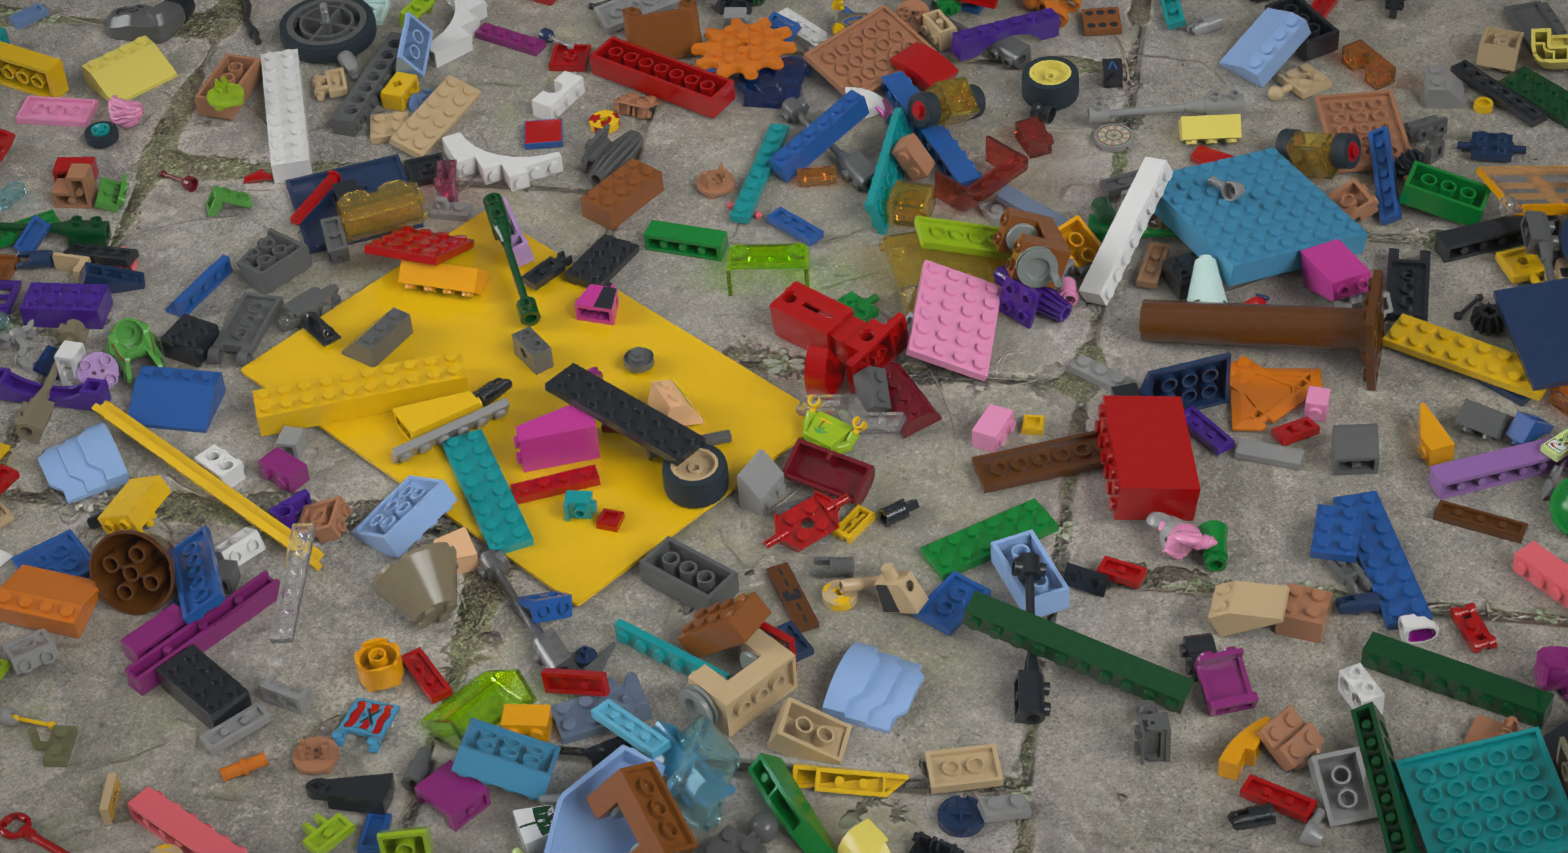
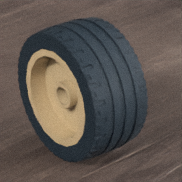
M706 443L679 466L665 459L663 461L662 476L664 489L668 498L678 506L693 509L703 508L717 503L725 496L729 485L728 465L724 454L717 447Z

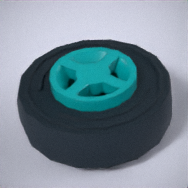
M110 121L95 122L84 131L85 141L93 148L109 147L116 143L119 138L118 128Z

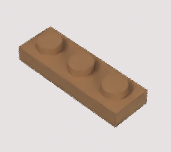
M1155 242L1149 243L1136 280L1137 287L1157 290L1162 275V260L1168 258L1170 245Z

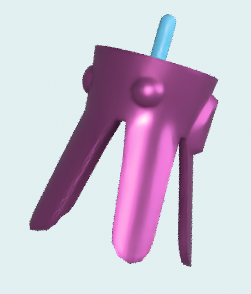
M883 99L882 102L886 112L878 106H875V109L884 119L886 125L889 126L890 117H892L895 108L894 101H892V110L888 101Z

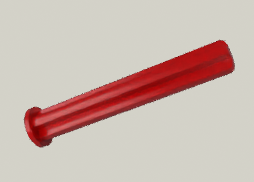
M330 170L327 173V177L290 217L292 225L298 226L333 188L332 184L341 182L342 178L337 171Z

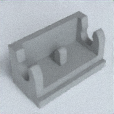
M271 674L260 685L264 702L299 715H303L316 699L315 694L310 693L311 687L307 686L303 691L289 687L276 680L277 675Z

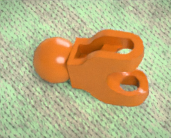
M1022 0L1023 5L1029 10L1040 11L1045 8H1052L1062 19L1060 20V28L1068 23V12L1075 13L1082 5L1081 0Z

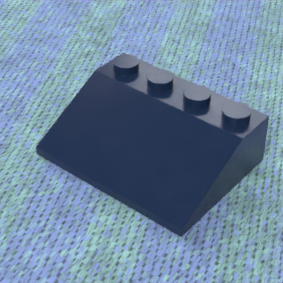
M1227 352L1148 371L1139 389L1141 396L1181 397L1184 410L1192 405L1201 410L1229 403L1231 353Z

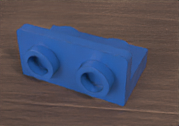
M556 590L519 597V606L528 608V611L532 614L533 623L572 617L571 594Z

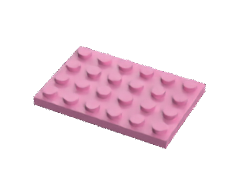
M925 259L921 270L906 355L985 382L988 377L1002 286Z

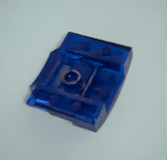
M792 55L781 58L784 62L782 69L762 68L758 71L756 79L747 80L740 73L737 88L744 94L743 107L781 109L783 102L787 98L795 97L797 99L800 96L803 97V81L805 76H810L812 66L803 59L804 55Z

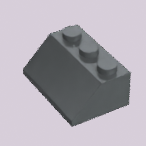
M392 308L342 351V355L370 367H376L413 333L410 314L397 308Z

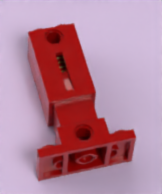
M798 281L793 282L769 305L775 335L806 351L808 345L828 348L840 361L845 363L850 391L854 395H856L854 374L868 366L881 367L891 363L907 348L909 335L906 318L900 312L893 318H890L886 324L873 318L867 323L855 317L852 308Z

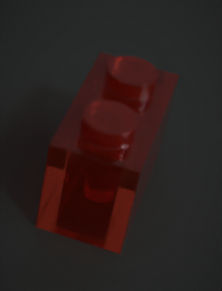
M1037 116L1015 122V138L1030 159L1052 153L1053 136L1047 132L1044 123H1041Z

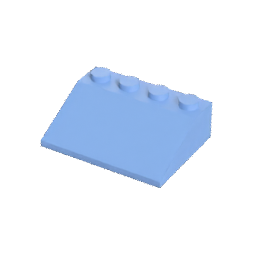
M1267 8L1221 59L1219 64L1263 88L1311 34L1306 19L1289 11Z
M409 475L350 533L382 554L399 558L408 551V548L413 543L419 541L423 537V533L428 528L433 527L443 514L449 512L452 509V505L458 499L444 480Z

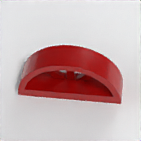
M808 345L804 370L806 393L808 396L813 395L814 398L820 397L821 399L833 400L843 383L846 367L828 348Z

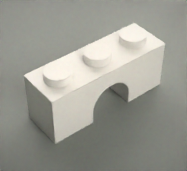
M567 71L561 73L554 80L555 93L542 91L532 100L533 115L544 120L556 119L585 93L583 77Z

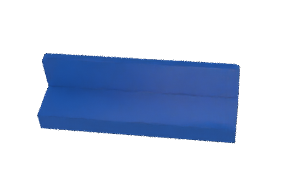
M224 254L220 256L165 309L166 312L181 317L184 313L189 315L233 272L230 257Z

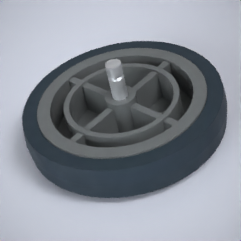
M305 0L289 9L279 24L280 39L284 50L298 49L300 61L315 64L338 62L337 57L339 53L345 50L350 51L353 56L360 54L371 45L377 32L374 12L363 0Z

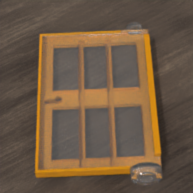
M1568 166L1477 167L1476 174L1500 200L1499 208L1503 216H1524L1526 210L1541 211L1547 215H1568Z

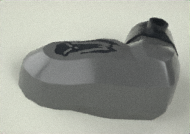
M164 0L155 6L139 4L119 7L113 10L105 20L106 35L111 39L130 42L145 35L155 44L164 43L193 14L196 9L194 0Z

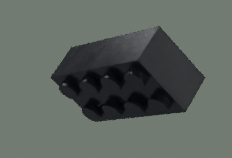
M1277 0L1265 5V10L1272 8L1289 11L1306 19L1311 34L1295 51L1305 61L1338 50L1340 31L1305 0Z
M194 644L156 668L161 688L210 730L252 705L249 691Z

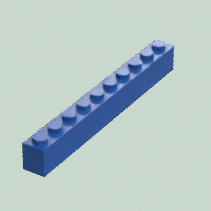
M903 71L882 76L883 94L891 105L892 101H894L895 108L902 107L912 132L918 137L935 161V165L960 199L981 193L982 184L984 183L982 173L977 171L973 161L968 159L966 152L962 151L958 141L954 140L949 129L944 127L942 120L940 119L934 126L924 128L916 127L910 121L907 112L908 101L912 95L920 93L918 88L912 84L910 77H907Z

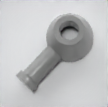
M1211 176L1208 180L1210 186L1221 190L1222 196L1226 201H1235L1245 193L1244 185L1239 182H1222L1215 176Z
M1322 808L1314 810L1312 818L1308 821L1299 839L1300 843L1307 846H1320L1326 834L1319 827L1321 820L1326 816V812Z

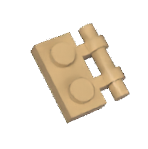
M343 67L326 70L323 76L319 74L313 75L312 86L315 88L314 95L318 101H323L326 94H330V98L349 94Z

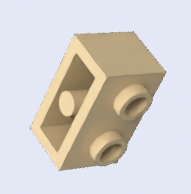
M940 9L922 14L923 25L921 30L923 35L927 36L932 45L936 46L940 51L952 48V34L957 32V27Z

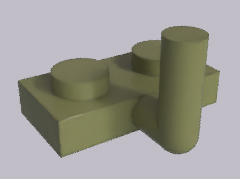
M53 725L49 741L40 740L36 727L28 729L33 749L45 751L42 759L44 767L68 766L78 734L76 726Z

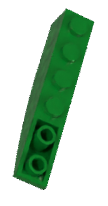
M760 753L747 771L765 801L791 837L805 853H838V849L782 758Z

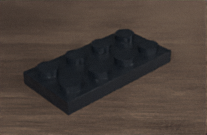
M604 234L564 273V280L585 287L591 284L602 286L604 282L610 281L639 252V245Z

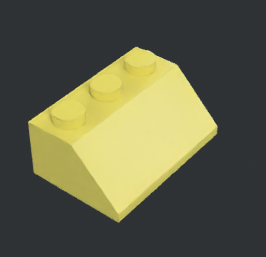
M1241 114L1181 116L1178 121L1181 142H1186V145H1197V142L1205 141L1206 145L1217 144V141H1225V144H1234L1242 138Z

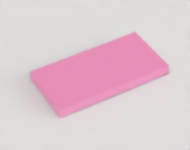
M27 96L15 117L16 124L88 127L99 106V101L97 99Z

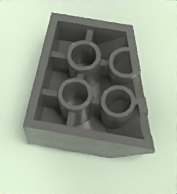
M272 228L268 229L265 238H260L257 241V246L254 249H249L237 262V266L252 286L265 294L274 292L275 289L289 282L298 274L305 272L306 269L313 265L306 244Z

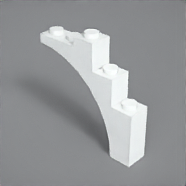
M446 0L453 7L455 14L445 31L431 41L428 56L429 63L438 68L473 50L472 37L475 36V31L480 27V20L488 17V6L485 0Z
M460 132L442 137L444 153L459 178L478 173L485 185L504 180L511 192L530 187V181L563 171L562 156L559 151L540 156L511 157L484 151L467 141Z

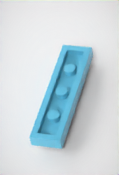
M607 699L591 710L593 719L651 759H656L671 748L669 739L610 699Z

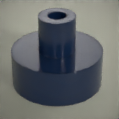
M582 646L574 654L575 662L579 669L582 670L598 657L596 650L588 646Z

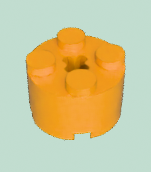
M373 638L361 644L362 648L358 652L356 650L354 660L358 678L368 692L397 687L402 683L404 666L397 643L394 641L393 643L388 642L387 638Z

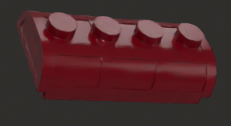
M891 362L879 367L886 369L891 409L884 412V414L903 439L942 420L941 415L921 392L913 379L910 378L901 364Z
M800 438L797 439L782 470L784 479L831 497L839 498L847 493L851 500L848 503L855 506L861 505L864 502L875 478V467L873 465Z

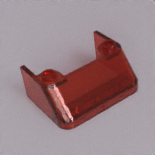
M987 135L986 162L995 166V168L968 187L937 170L935 172V197L961 212H966L1028 169L1029 160L1020 152Z

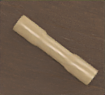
M881 575L841 579L838 582L839 591L847 593L874 588L875 582Z

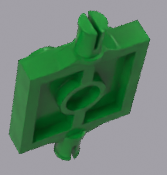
M851 291L836 300L852 308L854 316L867 323L872 318L874 319L879 316V309L872 305L879 301V297L875 293L864 299Z

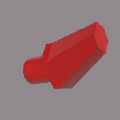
M264 169L258 170L245 176L243 184L262 183L263 180L272 181L273 173L263 172Z

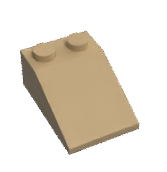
M1486 26L1479 44L1476 65H1480L1483 69L1498 68L1502 72L1515 71L1524 32Z
M1237 580L1215 585L1208 619L1220 637L1282 623L1290 589L1288 586Z
M788 696L777 712L767 748L791 758L840 765L852 725Z

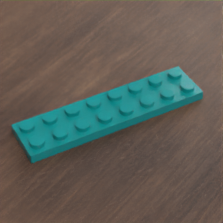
M902 107L894 108L892 117H890V124L886 130L881 153H879L875 174L872 177L868 197L864 203L865 211L867 214L869 213L873 228L876 229L878 234L887 235L905 173L891 151L899 138L913 133Z
M482 429L451 437L441 443L444 454L488 550L494 549L498 551L501 549L506 554L534 545L533 536Z

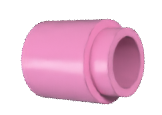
M1071 277L1061 278L1063 286L1057 288V292L1072 306L1076 305L1079 299L1076 281Z

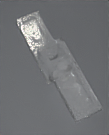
M857 394L813 395L812 404H816L819 397L822 400V405L816 409V413L820 410L835 416V418L853 426L852 420L856 416L861 418L858 426L865 420L868 427L865 431H860L859 434H898L907 419L904 412H867ZM804 395L797 406L796 412L799 416H805L806 411L810 409V405L807 402L810 395Z

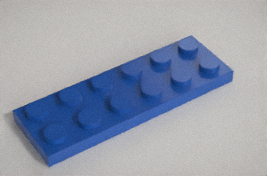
M206 525L175 545L173 551L175 580L182 615L188 625L200 620L205 613L220 606L226 599L211 530Z

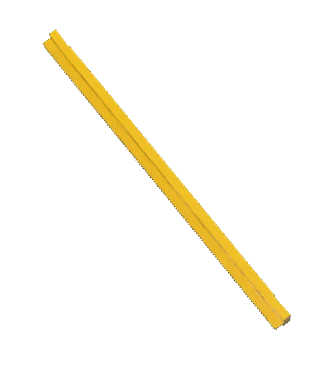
M105 400L102 405L97 403L93 405L91 409L101 418L113 424L115 428L298 558L306 561L317 571L321 569L323 565L319 561L324 556V553L313 544L299 536L111 402Z

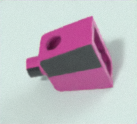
M606 281L602 286L589 285L575 302L576 319L614 325L619 307L618 290L614 287L613 283Z

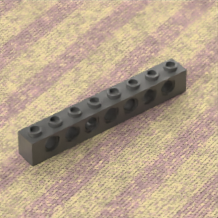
M389 33L332 117L334 134L356 137L358 132L362 130L364 123L370 118L372 111L380 101L381 90L385 88L389 80L395 75L402 33Z

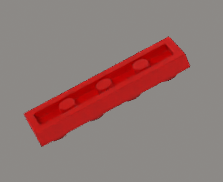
M594 464L510 484V487L518 505L564 494L566 490H581L601 485Z

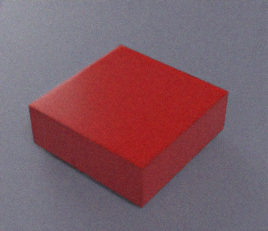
M603 508L596 522V528L618 532L625 518L624 512Z

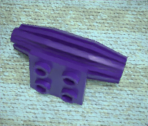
M1006 265L995 270L993 275L994 282L1002 286L999 298V311L1026 328L1030 329L1032 327L1036 313L1059 322H1064L1070 315L1072 304L1053 288L1045 286L1031 288L1024 285L1020 280L1011 279Z

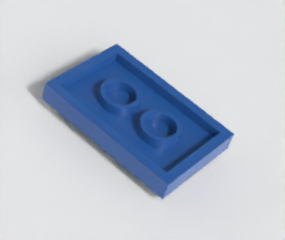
M1318 504L1310 558L1356 563L1363 509Z
M954 571L928 596L929 600L918 614H913V617L951 636L962 625L964 611L974 591L976 590L991 597V590Z

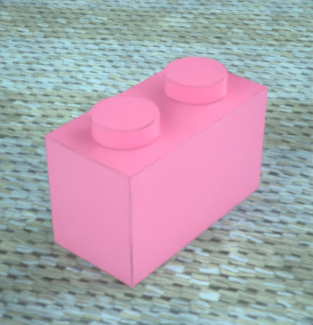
M989 404L972 429V446L992 453L997 452L1001 446H1004L1009 433H1012L1015 429L1014 411Z

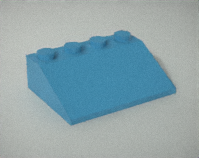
M471 717L451 771L457 772L462 777L478 779L486 785L493 784L502 787L503 790L510 793L517 792L523 794L531 800H539L541 795L546 794L561 747Z

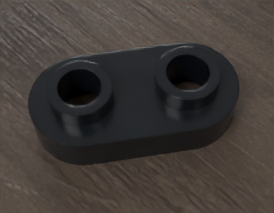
M748 0L717 1V11L724 14L725 7H747V15L752 13V3Z

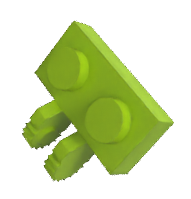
M339 812L329 820L317 813L313 816V819L319 828L316 829L308 822L301 825L302 830L308 835L302 840L303 847L311 853H328L356 831L355 824Z

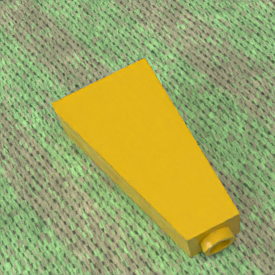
M471 391L396 407L393 409L395 425L407 440L411 441L483 408V404L479 397H475Z

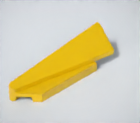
M806 763L793 764V778L800 788L815 787L814 791L888 797L910 778V774Z

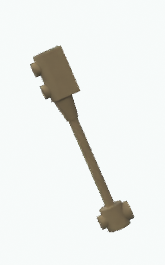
M70 319L66 324L60 323L57 334L60 335L61 343L66 340L85 344L89 331L86 330L85 325L81 321ZM54 362L43 387L29 402L23 401L19 411L22 413V416L17 414L13 423L19 437L39 444L55 405L54 402L48 401L50 397V390L58 375L56 362Z

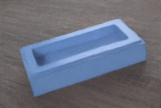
M37 3L9 16L8 19L19 30L49 16V11L42 4Z

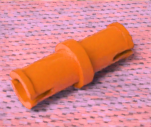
M262 751L246 759L242 757L238 762L219 768L225 783L242 775L248 776L250 775L249 772L269 766L265 752Z

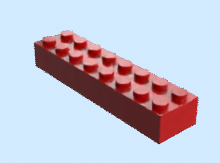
M613 36L590 55L592 74L655 96L712 119L735 100L734 80Z

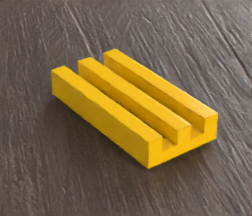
M857 505L839 523L840 528L832 532V536H839L840 540L846 539V543L851 544L876 519V513Z

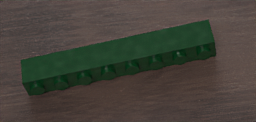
M1372 632L1362 649L1361 664L1365 668L1507 718L1514 716L1519 722L1529 726H1539V729H1542L1552 710L1553 693L1376 632Z

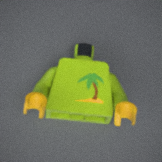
M810 395L807 399L810 409L806 411L802 425V436L805 441L841 454L850 452L860 436L859 432L867 429V422L864 420L858 426L861 418L856 416L853 418V426L820 410L816 413V409L822 405V400L819 397L818 402L812 404L813 395Z

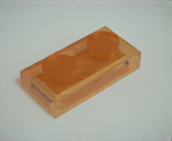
M836 165L797 169L799 187L838 184Z

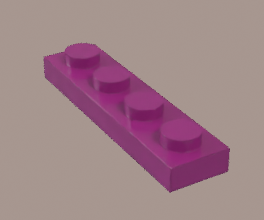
M486 22L475 31V38L535 57L546 48V41Z

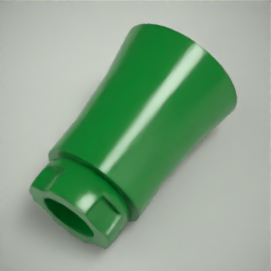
M1206 521L1200 524L1198 529L1202 535L1213 536L1218 543L1209 549H1201L1203 562L1208 571L1221 572L1227 567L1228 527L1221 521Z

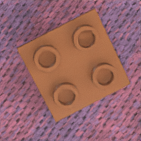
M628 92L627 95H620L619 98L612 101L617 102L614 106V111H617L618 114L644 120L651 118L652 112L649 111L651 107L663 103L661 100H656L655 96L642 97L637 92Z
M1477 714L1462 744L1521 731L1522 729L1518 728V719L1514 716L1506 718L1504 723Z

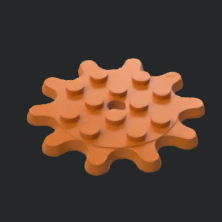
M767 17L760 18L753 24H745L740 18H733L730 21V25L724 27V29L707 28L704 37L708 41L693 44L691 53L704 56L696 61L695 67L704 70L715 68L717 69V75L729 78L734 73H741L745 79L753 80L758 77V71L762 68L782 69L784 62L779 56L793 54L797 51V47L794 42L783 41L792 36V31L787 26L772 29L770 28L772 26L771 21Z

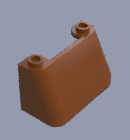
M681 0L678 3V9L642 14L639 8L633 6L622 9L625 41L674 59L699 56L691 53L693 44L702 43L696 0Z

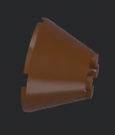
M119 530L106 535L94 547L89 562L90 577L100 591L98 594L111 607L126 614L145 615L158 610L169 600L174 589V547L172 543L153 533Z

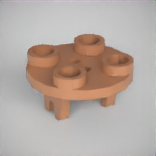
M905 0L897 7L895 14L918 34H922V14L930 12V9L921 0Z
M721 164L719 169L701 172L696 180V187L708 199H716L718 196L735 190V178Z
M322 736L310 737L306 740L299 739V744L295 747L292 754L293 764L301 775L329 774L334 770V765L340 757L339 748L335 741Z

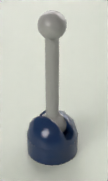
M543 28L539 32V39L546 41V43L555 41L567 46L569 50L574 48L573 43H567L555 38V34L551 29Z

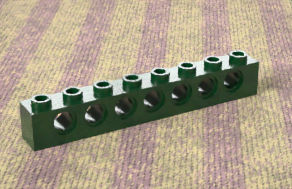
M1372 701L1350 711L1387 853H1420L1403 787L1395 766V757L1385 720Z

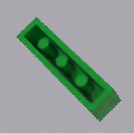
M651 220L644 233L645 250L721 262L729 247L727 231Z

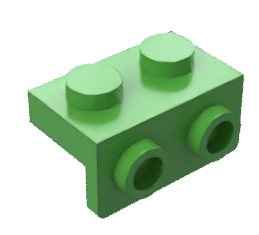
M123 174L121 182L101 177L95 207L118 213L119 207H124L127 195L123 194L127 193L129 183H126L127 175Z

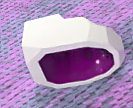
M1410 614L1398 618V629L1402 642L1408 644L1425 643L1433 640L1439 634L1438 624L1425 616L1417 617L1415 614Z

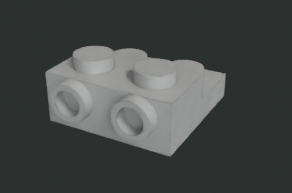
M44 627L1 645L16 675L30 673L33 668L40 665H49L55 659L60 658L54 640Z

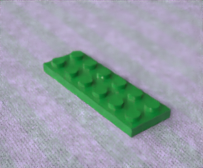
M1034 498L920 547V554L941 580L944 581L954 571L961 574L990 561L991 542L1028 530H1033L1037 538L1041 539L1057 532L1058 524Z

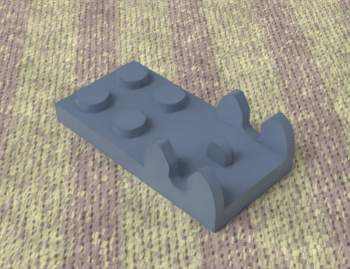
M629 671L625 676V683L620 686L617 685L616 680L609 677L610 693L607 697L585 695L551 705L553 720L562 744H568L611 731L593 719L591 715V710L607 699L612 700L642 722L653 719L652 710L645 697L638 676L634 672Z

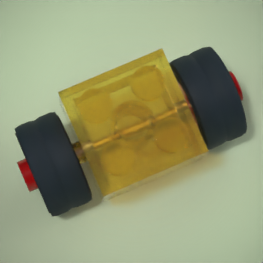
M966 77L937 81L926 91L912 95L908 101L907 112L910 121L916 127L924 128L936 124L938 126L967 122L970 119L980 117L985 111L986 99L979 86L969 84Z
M1286 128L1280 131L1275 143V149L1307 178L1332 180L1338 169L1355 168L1361 156V142L1354 133L1341 132L1337 133L1333 138L1331 133L1304 132L1299 129Z

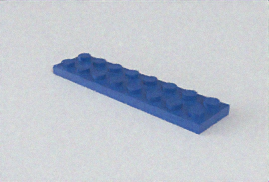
M1377 491L1333 497V506L1363 509L1357 562L1371 581L1372 589L1370 592L1377 591L1379 613L1386 629H1398V618L1410 614H1415L1417 617L1425 616L1432 620L1431 611Z

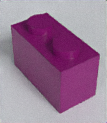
M278 447L258 461L262 478L266 481L269 480L279 489H284L290 494L310 480L307 464Z

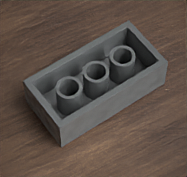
M667 536L639 561L641 581L696 611L703 607L707 609L716 602L721 604L728 598L732 599L739 592L738 572L670 536Z

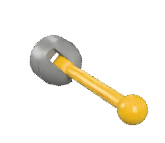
M4 707L0 716V723L5 726H14L20 721L46 726L52 730L53 725H57L55 721L44 722L20 717L19 712L10 707Z

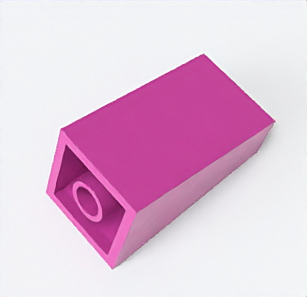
M1339 239L1300 251L1305 288L1333 302L1368 291V280L1371 278V271Z
M572 405L565 406L516 426L517 435L513 436L515 449L519 448V451L516 452L518 465L522 464L524 472L600 458L594 418Z

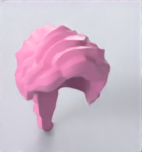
M112 95V98L108 100L110 118L115 125L128 129L140 123V119L144 114V107L141 102L127 101L123 98H118V95Z

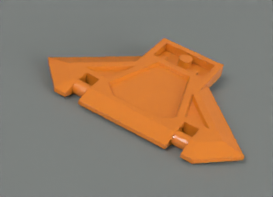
M1242 356L1233 362L1230 373L1232 431L1262 432L1267 428V425L1264 423L1274 424L1306 401L1309 386L1322 388L1321 368H1263L1246 356Z

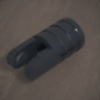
M498 377L474 391L473 395L475 397L479 396L483 407H486L500 398L507 390L511 389L513 384L509 379Z
M1271 802L1231 811L1227 817L1233 829L1237 831L1276 824V814Z

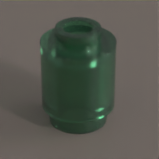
M1103 196L1093 200L1091 210L1096 220L1102 224H1110L1115 218V210L1110 200Z

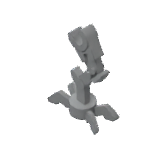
M30 320L26 326L14 327L9 333L0 334V340L5 341L0 344V350H8L12 343L20 347L18 354L14 356V366L19 364L23 370L39 375L37 367L44 368V360L25 357L28 350H34L31 343L25 342L26 337L34 339L37 336V331L32 330L34 320Z

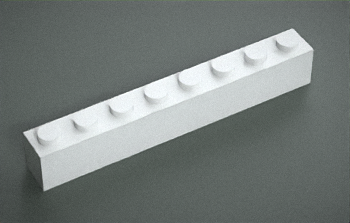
M1151 157L1144 158L1078 290L1085 302L1107 306L1113 297L1114 290L1118 282L1121 281L1123 272L1130 263L1131 256L1139 245V240L1146 230L1160 198L1164 194V189L1172 178L1173 171L1167 160Z

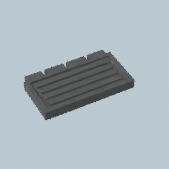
M1534 1L1504 7L1503 13L1514 30L1524 32L1522 42L1531 56V29L1551 28L1552 35L1568 34L1547 2Z

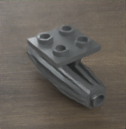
M607 123L602 129L599 128L592 139H588L584 147L586 152L581 160L583 163L581 171L585 173L593 165L587 176L588 181L593 187L630 159L635 158L643 144V137L638 131L629 130L611 142L608 138L610 124Z

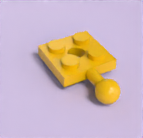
M1525 246L1495 254V260L1512 284L1529 280L1532 284L1545 282L1539 279L1544 277V265L1541 263L1538 255L1526 254Z

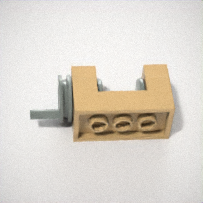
M758 628L746 643L740 644V663L743 669L729 680L706 664L693 671L688 676L689 686L679 693L680 706L693 723L691 727L683 732L684 737L689 740L701 730H708L714 725L730 738L798 687L795 654Z

